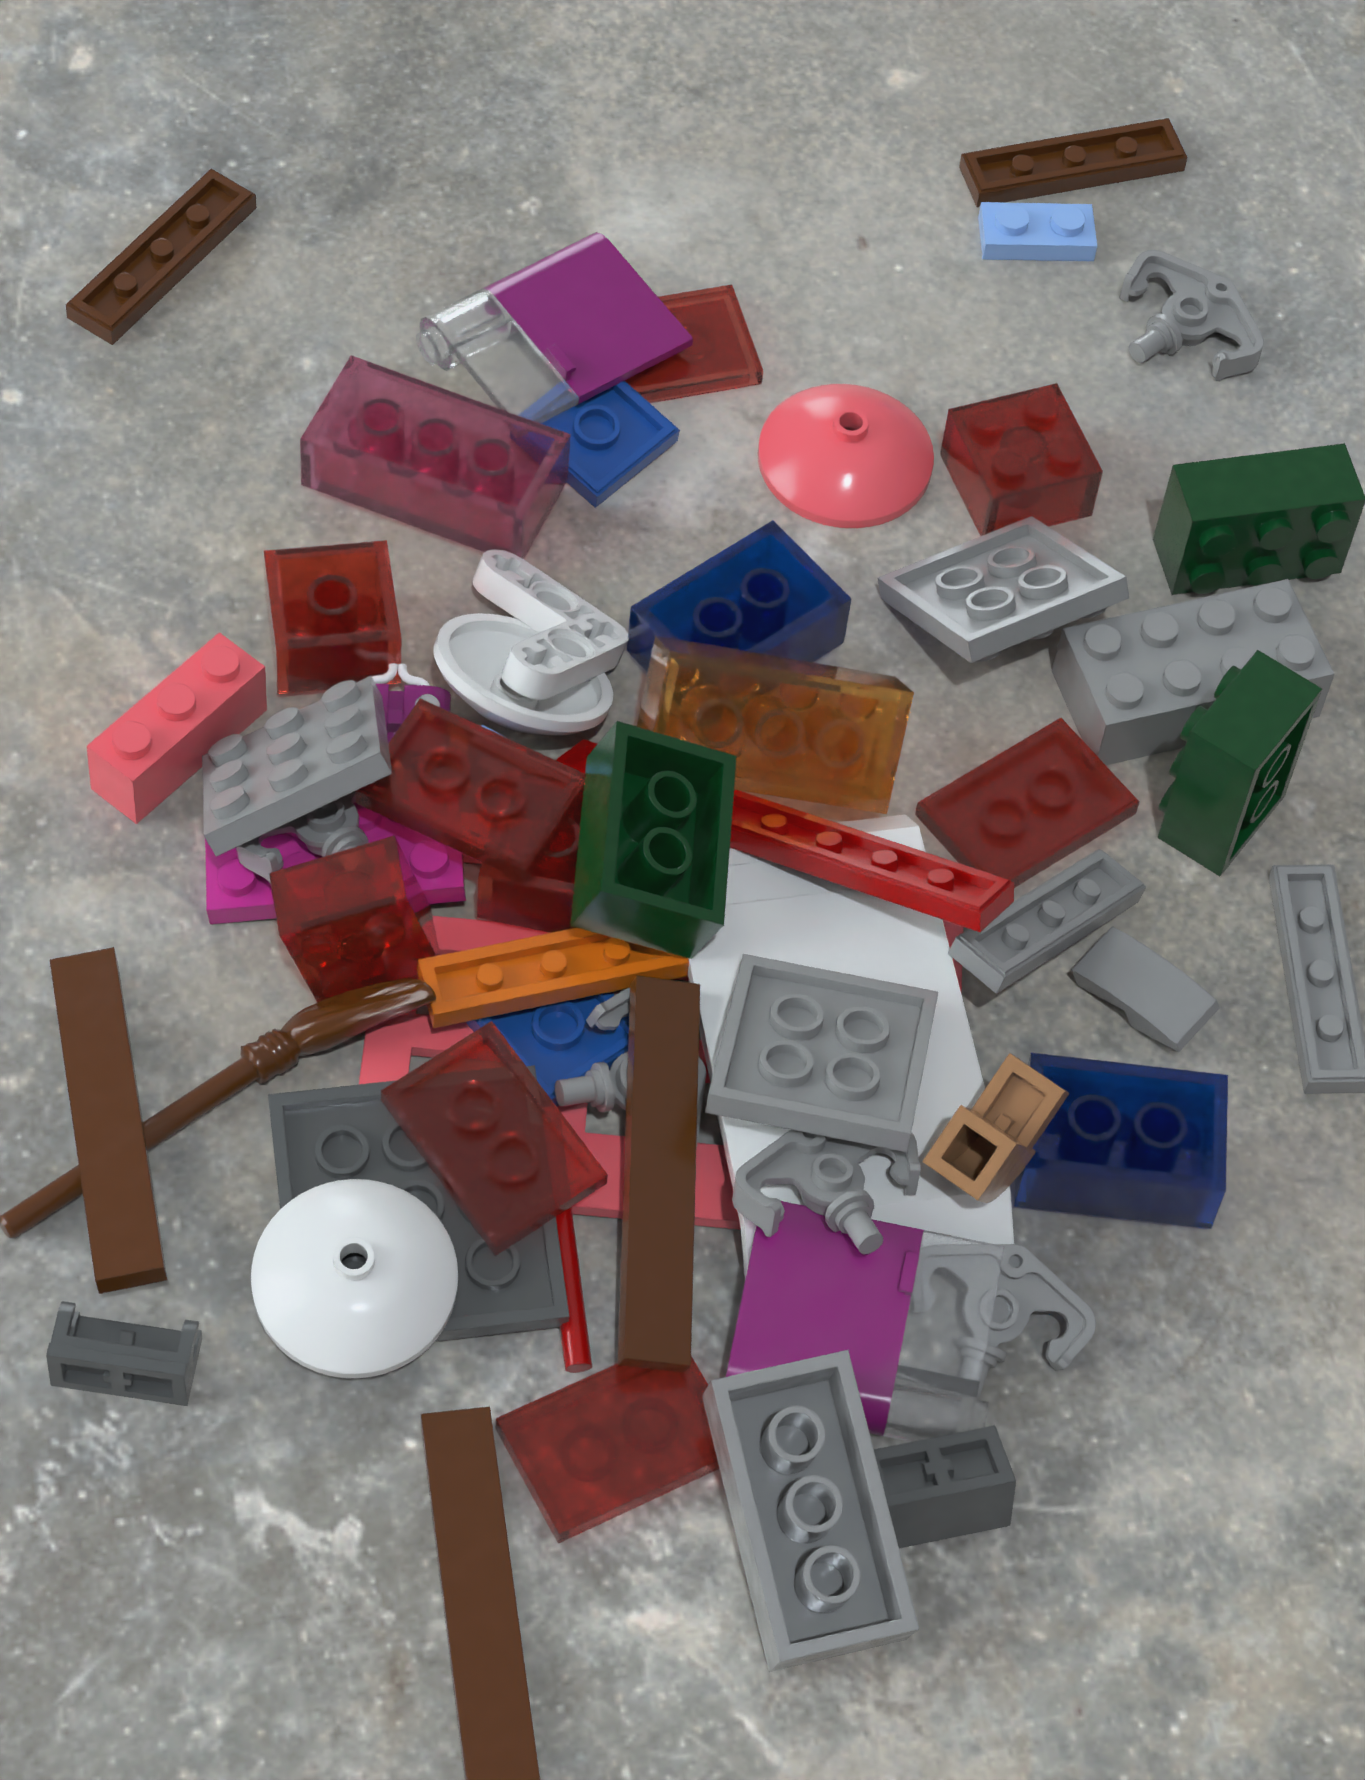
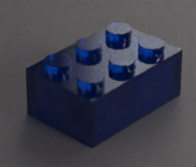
M772 520L630 607L629 640L626 651L704 731L843 644L852 598Z
M1040 1053L1030 1054L1028 1065L1069 1092V1095L1032 1148L1036 1153L1015 1179V1207L1212 1229L1226 1192L1228 1075Z

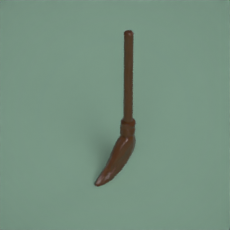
M407 977L353 989L302 1009L281 1030L272 1029V1032L268 1031L265 1035H260L257 1041L241 1046V1058L144 1121L147 1151L253 1081L259 1084L266 1083L276 1074L281 1075L286 1070H290L293 1065L298 1063L299 1056H307L328 1050L382 1022L401 1016L421 1006L432 1004L436 1001L435 992L427 983L419 979ZM79 1165L0 1216V1227L8 1238H17L82 1195Z

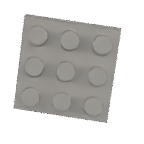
M1032 516L878 577L882 600L970 663L994 659L1002 653V650L1029 639L1035 640L1047 637L1058 627L1080 618L1098 616L1105 612L1107 607L1129 599L1127 577Z
M369 676L357 683L353 680L340 682L329 688L322 695L321 700L300 710L296 707L281 710L271 716L266 721L264 727L243 737L240 734L229 735L216 742L209 749L208 753L202 756L204 837L215 856H219L392 774L383 698L373 678Z
M743 954L708 1093L706 1113L908 1152L938 991Z

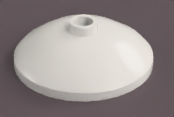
M467 614L449 620L440 629L433 651L434 658L445 681L457 695L488 720L505 728L523 733L570 735L599 725L607 716L613 702V690L605 673L545 700L522 696L504 683L501 678L502 670L512 646L517 642L538 634L520 620L495 614Z
M366 1179L338 1180L316 1186L301 1193L281 1208L264 1229L254 1252L251 1269L252 1296L258 1318L264 1330L276 1346L292 1360L308 1369L328 1376L340 1378L373 1377L407 1365L424 1353L439 1337L452 1314L458 1289L457 1258L452 1241L444 1225L433 1211L415 1196L398 1187L379 1181ZM350 1253H359L367 1260L358 1269H349L341 1261Z

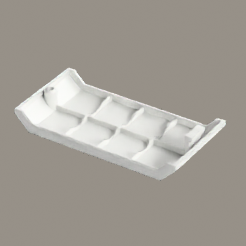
M906 814L837 822L925 852L920 828ZM730 848L724 926L692 959L688 958L689 983L700 984L699 1030L710 1083L743 954L938 991L911 1131L917 1141L919 1163H921L916 1195H906L905 1185L898 1184L890 1175V1169L894 1164V1160L889 1155L883 1153L871 1155L859 1164L865 1176L863 1190L867 1191L874 1201L871 1219L924 1230L920 1249L943 1245L1014 1244L1010 1186L992 1202H980L922 1162L959 1106L963 1105L972 1109L985 1090L953 959L948 954L950 947L943 920ZM717 1115L732 1188L734 1189L736 1171L744 1163L791 1129ZM767 1184L760 1189L769 1198H777L780 1201L806 1206L802 1201L800 1191L793 1184ZM738 1212L746 1280L757 1225Z

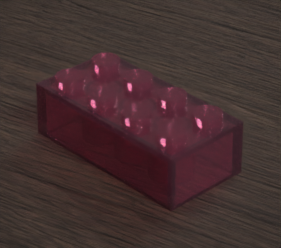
M351 355L300 438L301 485L482 552L493 549L504 550L524 559L568 480L571 434Z

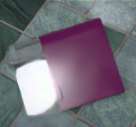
M598 232L422 318L419 324L420 332L416 335L418 348L429 364H437L445 371L462 364L519 434L687 349L693 344V337L610 240Z
M781 1201L785 1210L784 1218L779 1222L778 1231L771 1237L765 1236L763 1230L756 1226L726 1377L848 1350L870 1434L913 1442L985 1427L989 1402L977 1400L1005 1246L872 1219L883 1236V1243L876 1251L862 1254L848 1234L841 1231H832L826 1223L824 1215L813 1212L807 1206Z

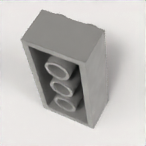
M1288 579L1063 628L1052 669L1054 678L1094 768L1183 748L1187 742L1182 740L1180 735L1191 714L1199 706L1208 710L1216 700L1214 693L1226 672L1232 666L1242 669L1257 650L1322 688L1312 718L1320 717L1334 677L1331 665Z
M840 1351L711 1380L702 1398L769 1672L907 1640L919 1630V1625L849 1351Z

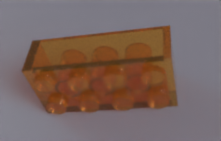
M655 636L637 727L737 756L734 790L887 814L914 692L896 676Z

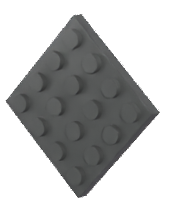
M535 1065L268 1094L280 1209L301 1193L316 1186L338 1180L366 1179L383 1182L405 1190L427 1205L444 1225L452 1241L457 1258L458 1289L452 1314L445 1328L435 1341L554 1328L569 1322L568 1302ZM350 1253L342 1259L341 1263L349 1269H358L367 1260L359 1253Z

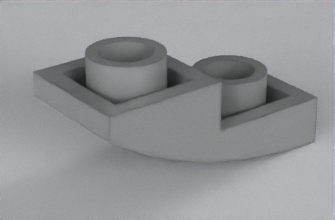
M1113 926L1071 969L1078 986L1125 1011L1131 1027L1177 1052L1183 1049L1220 1008L1217 1000L1183 971L1149 947Z

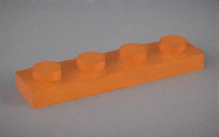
M572 928L418 959L417 974L419 980L427 983L435 992L436 1001L428 1004L427 1008L433 1028L627 989L630 988V984L636 975L667 980L686 977L689 961L686 957L588 930Z

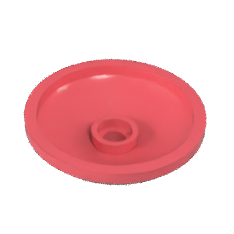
M827 384L811 387L790 396L770 413L763 425L759 438L758 464L762 477L770 491L783 505L796 514L827 526L865 528L892 521L917 504L930 483L934 465V452L930 436L921 420L897 399L869 387L852 384Z

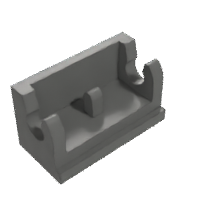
M61 1302L51 1342L46 1353L51 1386L188 1406L202 1343V1330H198L199 1321L185 1320L182 1331L80 1316V1312L75 1311L76 1303Z
M995 1425L874 1449L899 1549L1011 1525L1016 1479Z

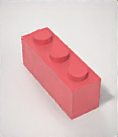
M219 632L87 745L91 789L135 824H138L202 768V756L207 754L216 742L229 735L242 733L267 711L265 666Z

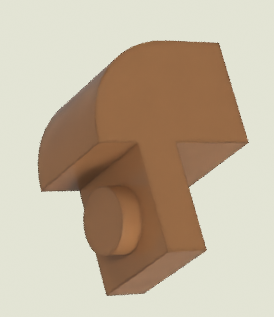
M1009 1053L972 1109L963 1105L959 1106L922 1162L977 1201L990 1203L1012 1184L1036 1153L1032 1148L1069 1095V1092L1015 1055Z

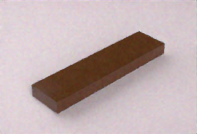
M1169 118L962 153L959 168L976 207H980L981 202L1005 203L1182 172L1185 170L1188 157Z
M210 169L66 304L67 318L113 345L257 208L256 194L215 170Z

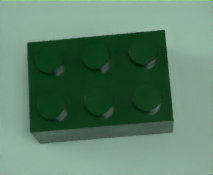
M1345 443L1173 465L1153 536V542L1171 595L1193 592L1207 594L1223 588L1246 585L1258 586L1285 579H1321L1331 574L1341 573L1365 505V495Z
M1259 650L1254 653L1242 669L1232 666L1216 688L1214 693L1216 700L1208 710L1202 706L1197 707L1182 729L1180 738L1187 743L1175 758L1169 774L1176 779L1170 785L1159 804L1158 809L1165 813L1158 838L1220 877L1285 797L1322 688Z
M620 721L615 722L587 756L570 926L692 959L724 926L737 756Z

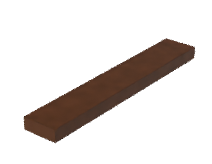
M106 948L50 959L94 1276L98 1292L103 1294L167 1281L115 948Z
M638 975L630 984L618 1365L684 1373L691 1366L700 984Z
M490 1406L421 1414V1432L465 1780H540Z

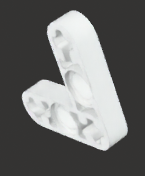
M497 549L487 550L483 553L473 577L475 589L538 633L512 646L501 677L510 689L531 699L545 700L614 669L618 665L629 640V634L623 626L521 557Z

